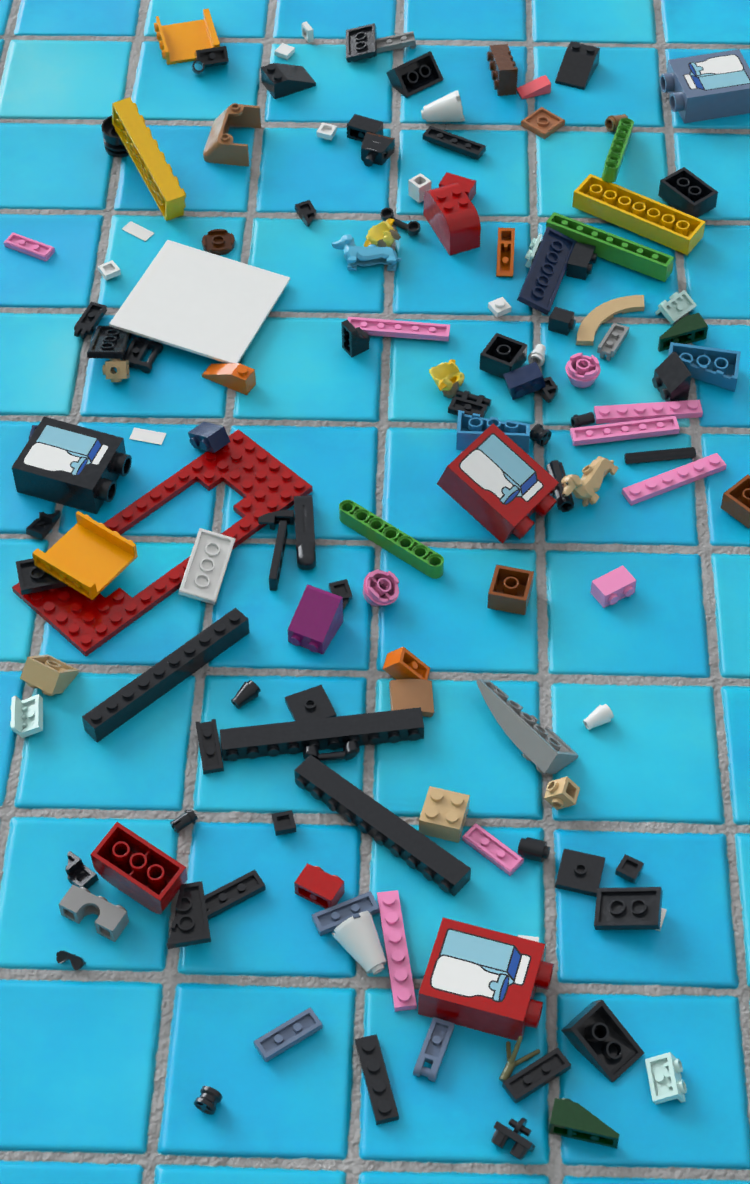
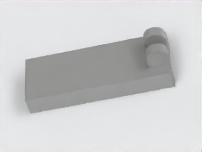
M413 31L377 39V53L405 47L416 48Z
M617 323L611 325L598 346L597 353H600V358L603 359L607 355L606 360L610 361L611 357L615 356L629 333V327Z

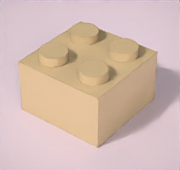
M429 786L419 818V832L423 835L459 843L469 811L470 795Z

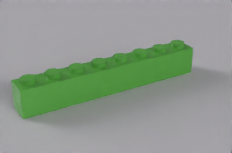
M555 212L546 221V228L548 226L577 242L596 246L595 253H597V257L663 282L672 273L673 256Z

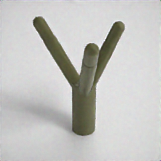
M522 1036L518 1037L512 1055L510 1042H506L507 1063L499 1078L502 1082L510 1078L516 1066L540 1053V1050L537 1049L515 1061L523 1039Z

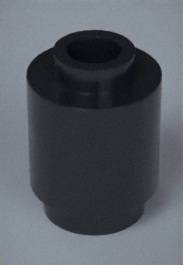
M529 837L526 839L521 838L518 854L526 859L543 862L544 859L549 857L550 847L547 846L546 841Z

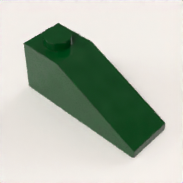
M700 313L683 317L659 337L658 351L669 349L670 342L689 344L706 339L708 325Z
M555 1098L548 1133L617 1148L620 1134L580 1104L568 1098Z

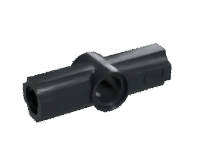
M553 460L547 464L546 469L559 484L551 495H554L557 500L558 510L568 512L574 508V501L571 494L569 496L562 495L563 486L561 480L566 476L562 462Z

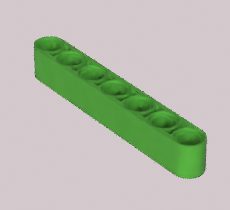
M622 118L619 121L603 168L602 180L605 182L613 183L617 179L634 125V121L629 118Z
M343 500L339 504V519L343 524L428 577L437 579L443 575L444 559L440 554L351 500Z

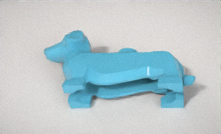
M350 234L344 235L340 240L332 242L333 248L344 250L348 271H356L357 265L365 267L377 264L389 265L387 266V271H396V262H400L402 259L397 258L396 252L391 247H377L374 244L368 247L356 246Z

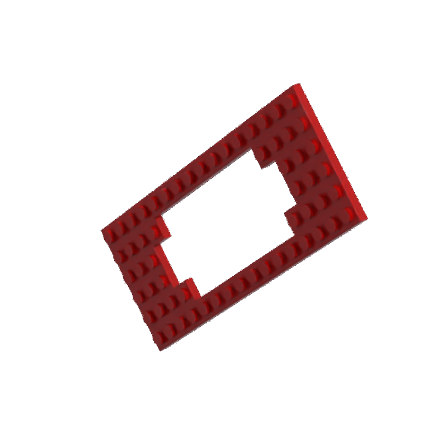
M238 429L228 436L231 441L215 453L205 452L103 524L108 529L122 535L195 482L200 483L208 491L224 482L243 497L241 501L233 506L234 511L242 519L221 533L222 535L236 538L233 546L234 549L267 525L258 523L260 516L275 511L288 510L294 505V496L308 495L313 489L309 483ZM190 556L133 598L121 588H118L106 598L99 593L93 600L70 586L25 595L21 594L19 583L14 585L12 589L19 598L82 654L88 656L180 588Z

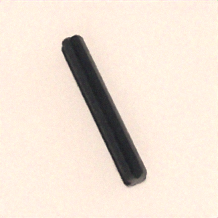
M695 447L626 453L624 460L626 464L694 458L696 450Z

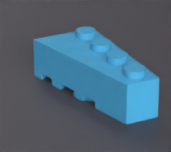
M670 342L668 356L672 352H676L691 373L692 378L735 392L741 351Z
M458 410L456 450H465L494 423L522 450L529 453L530 424L511 420L502 422L496 417L486 419L481 418L480 414L473 413L471 416L466 415L465 411Z

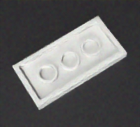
M199 528L178 594L215 605L236 538Z

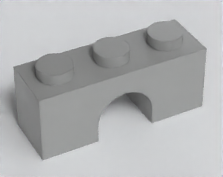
M72 885L59 903L61 915L78 924L89 914L98 915L99 917L95 921L97 933L114 942L129 923L128 914L124 907L109 903L103 896L97 897L91 894L85 887L79 888Z

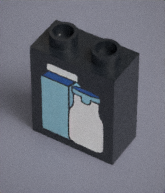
M43 417L13 464L12 472L16 490L19 493L97 514L104 501L111 502L116 492V481L120 475L126 476L128 474L132 458L126 454L124 438Z

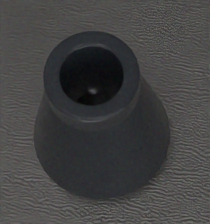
M252 680L244 682L231 702L240 709L243 705L258 697L260 688Z

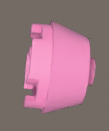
M576 353L570 357L565 370L572 385L579 388H587L595 382L600 374L599 361L593 355L589 357L582 355L583 353Z
M377 569L368 573L363 584L364 599L370 605L376 607L394 603L399 595L398 578L391 571L385 572Z

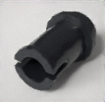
M592 412L579 416L575 414L571 417L573 428L595 422Z
M192 809L184 810V814L170 822L171 827L175 829L176 833H179V831L191 823H196L195 821L198 818Z

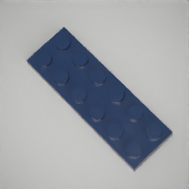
M547 226L517 300L548 315L577 241Z

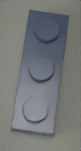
M371 891L312 914V920L320 936L334 931L338 925L352 916L354 919L359 918L360 912L369 911L371 915L379 913V906Z
M310 1007L256 1039L254 1046L264 1061L268 1062L322 1029L323 1025Z

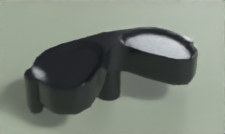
M59 951L56 954L58 963H64L69 959L75 970H79L83 965H86L82 957L67 951Z

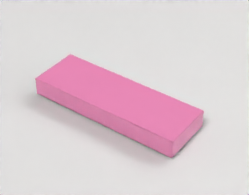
M12 233L4 241L5 247L45 262L55 252V248L16 233Z
M477 823L462 836V841L509 876L524 863V858Z

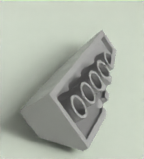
M477 680L476 683L498 724L517 748L523 752V757L532 761L539 772L543 774H556L578 758L579 755L550 728L545 727L544 729L538 725V719L535 716L522 712L523 707L512 700H507L509 696L491 681Z

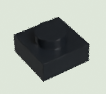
M292 810L272 814L276 836L296 832Z
M625 854L615 874L635 883L644 868V863Z

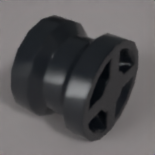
M536 424L530 431V439L537 441V444L540 446L546 445L552 435V432L544 429L541 424Z
M203 1086L200 1090L201 1095L196 1098L194 1105L200 1111L211 1115L215 1113L216 1104L223 1097L214 1088Z

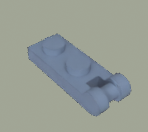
M433 1017L413 1071L414 1076L420 1077L422 1075L428 1077L430 1081H436L455 1028L454 1023ZM425 1062L432 1064L431 1069L424 1067Z

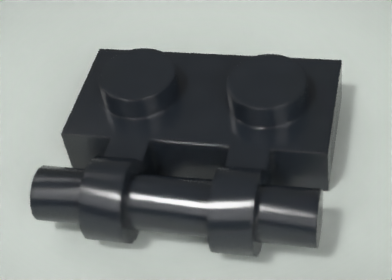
M458 390L448 407V413L458 416V410L465 411L466 415L472 416L475 413L480 414V417L484 418L492 400L484 395L477 396L469 391L462 392Z

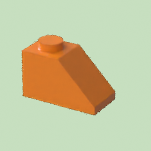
M401 647L387 653L383 670L395 679L427 680L430 667L405 647Z

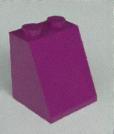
M307 585L289 625L288 642L295 646L307 648L312 652L324 654L343 623V597Z

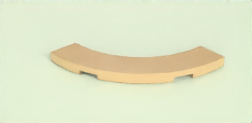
M644 295L616 298L593 309L580 324L576 345L593 346L594 338L600 325L613 318L614 315L644 311Z

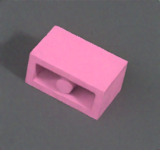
M622 565L593 580L590 593L605 608L635 593L637 580Z

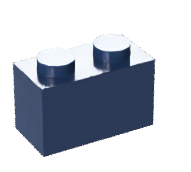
M536 361L503 374L506 386L513 400L546 387L543 375Z
M202 422L188 432L190 443L194 448L212 453L217 452L231 442L224 426Z

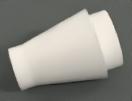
M536 345L535 349L528 355L529 364L535 361L538 367L544 364L546 350L544 345Z
M607 704L599 705L583 720V723L588 730L611 722L614 715Z

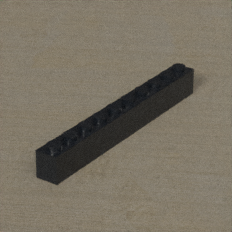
M237 608L231 610L82 716L85 731L96 742L102 740L249 634L248 618Z
M421 707L220 729L223 761H236L245 758L255 759L263 756L273 757L281 754H297L303 752L302 750L306 746L311 745L317 746L319 750H335L343 748L344 743L348 741H356L359 743V746L389 742L397 743L407 740L416 741L424 739Z
M312 755L294 770L295 782L301 789L305 788L315 799L323 801L330 810L338 812L347 822H352L362 833L373 837L377 844L384 845L394 856L406 861L409 867L412 869L416 868L427 880L438 884L444 892H449L455 896L470 880V867Z

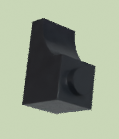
M348 320L341 322L342 348L351 357L368 350L369 335L360 327L355 328Z

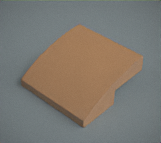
M423 679L390 680L391 711L421 707L422 716H433L432 681Z

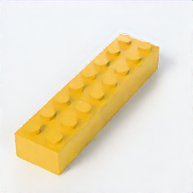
M130 97L112 103V124L163 217L168 221L184 215L186 193L183 188H180L178 178L173 175L170 164L166 163L165 155L162 151L160 152L156 139L152 138L151 130L149 127H146L144 117L138 113L136 103H133Z
M592 174L588 175L573 194L572 207L685 255L692 251L704 235L706 221L614 183L605 182L602 178Z

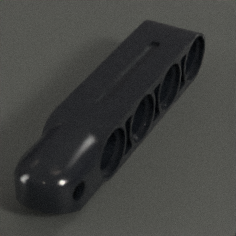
M312 495L294 496L297 566L302 570H310L316 567Z

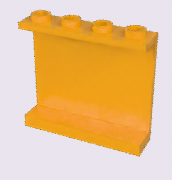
M209 8L203 9V20L161 26L159 16H156L154 29L159 41L162 58L166 59L167 65L195 61L196 50L220 47Z
M77 511L76 525L48 551L44 553L37 548L32 555L35 566L93 600L138 557L136 544L132 540H127L118 532L108 529L103 523H98L89 515H84Z

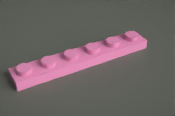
M348 317L347 319L355 328L360 327L371 336L449 342V324Z
M700 400L594 406L596 424L676 416V419L700 418L703 415Z
M676 416L570 428V436L573 446L679 434L680 428Z
M715 453L622 488V494L632 506L724 471L727 465L719 454Z
M398 890L378 892L377 901L395 1012L417 1009L399 893Z

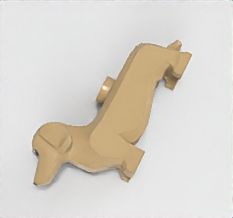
M598 456L590 465L583 468L581 479L578 475L569 474L562 478V495L569 496L573 492L577 499L583 500V507L588 506L589 502L591 505L595 504L599 499L598 494L595 492L601 488L603 478L609 472L611 475H615L619 468L613 464V460L609 461L607 458Z

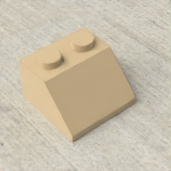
M48 654L27 657L20 679L32 688L41 689L45 695L53 696L54 694L63 693L80 670Z

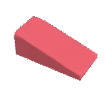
M544 75L518 87L517 92L521 99L551 93V82Z

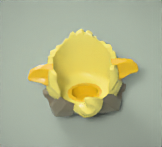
M389 218L378 225L372 226L365 237L364 247H368L371 244L377 247H390L395 239L399 240L401 236L392 227L395 220Z
M450 359L449 362H442L438 366L429 369V374H431L439 390L443 391L444 396L453 398L465 379L464 374L459 371L458 366L455 364V360Z

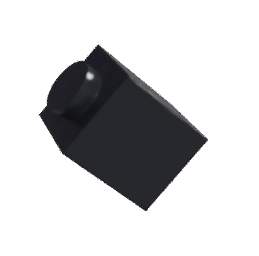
M555 307L549 317L548 330L568 336L570 330H573L576 324L574 312Z

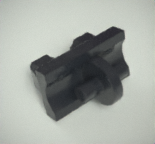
M521 1118L519 1122L511 1119L508 1125L515 1128L514 1131L498 1121L494 1125L496 1131L491 1142L503 1149L508 1139H512L516 1143L510 1154L519 1160H522L528 1151L533 1152L536 1147L533 1143L520 1136L521 1133L526 1136L531 1134V1130L525 1127L527 1119Z

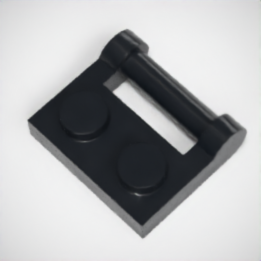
M134 337L121 360H129V367L140 369L144 373H150L155 359L164 347L159 342ZM151 349L152 352L146 362H143L148 350Z

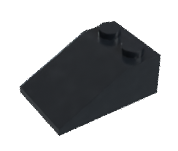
M571 41L566 49L555 83L585 90L599 64L600 48Z
M272 63L261 67V82L274 99L316 86V82L303 66Z
M602 999L589 1004L561 1030L572 1045L610 1082H614L644 1054L643 1050Z

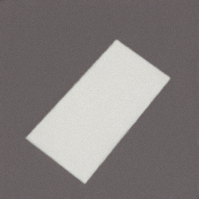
M132 221L122 228V230L143 241H146L154 234Z
M134 427L129 439L162 445L167 433Z

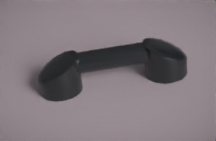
M391 208L382 209L380 213L382 221H386L389 218L394 219L393 224L407 231L410 236L420 232L419 222L411 221L406 224L394 217V212Z
M348 741L344 743L343 751L319 754L318 747L313 745L306 746L302 751L305 760L312 755L321 762L339 759L350 760L359 753L360 749L358 742Z

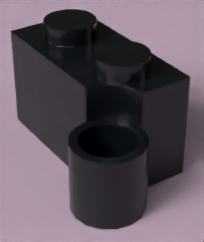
M226 46L196 50V60L193 62L192 71L200 74L205 67L228 64ZM196 63L201 64L202 70H196L194 65Z

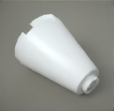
M458 90L423 106L424 110H421L423 120L426 119V122L465 121Z
M369 911L359 913V918L354 919L352 916L334 929L335 933H332V935L368 974L373 973V975H376L385 969L386 959L372 915Z

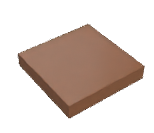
M540 107L521 121L522 127L543 139H546L565 125L564 119L543 107Z

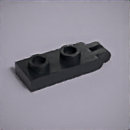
M90 302L74 326V336H80L85 339L87 335H91L107 312V306Z

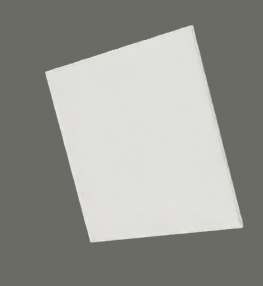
M167 240L115 314L109 326L226 364L239 363L289 283L290 277Z

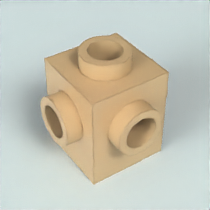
M110 359L105 361L103 375H106V379H111V382H122L121 379L129 378V360Z
M567 776L548 783L544 799L557 810L576 804L580 787Z

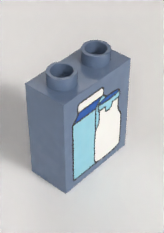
M739 49L668 60L667 73L660 76L661 89L663 93L669 92L671 109L673 112H679L684 123L750 113V68Z

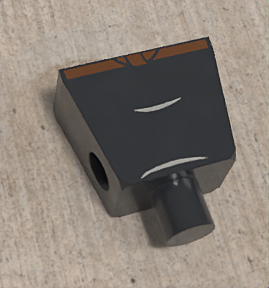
M366 132L361 146V160L369 167L373 164L383 165L395 151V138Z

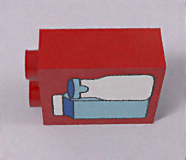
M494 423L446 467L437 482V485L502 544L512 534L521 539L535 524L529 518L535 511L541 517L550 511L557 502L551 494L559 484L555 478Z
M443 917L418 993V1014L430 1018L436 1017L456 1025L517 1041L519 1036L523 1038L525 1027L537 1029L540 1021L543 1002L533 1000L536 988L548 990L554 964L544 961L545 944Z

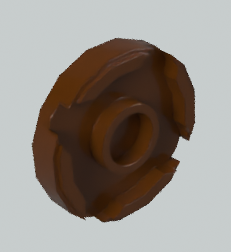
M215 229L209 231L206 236H203L202 246L206 252L219 256L225 255L235 247V238L227 230Z

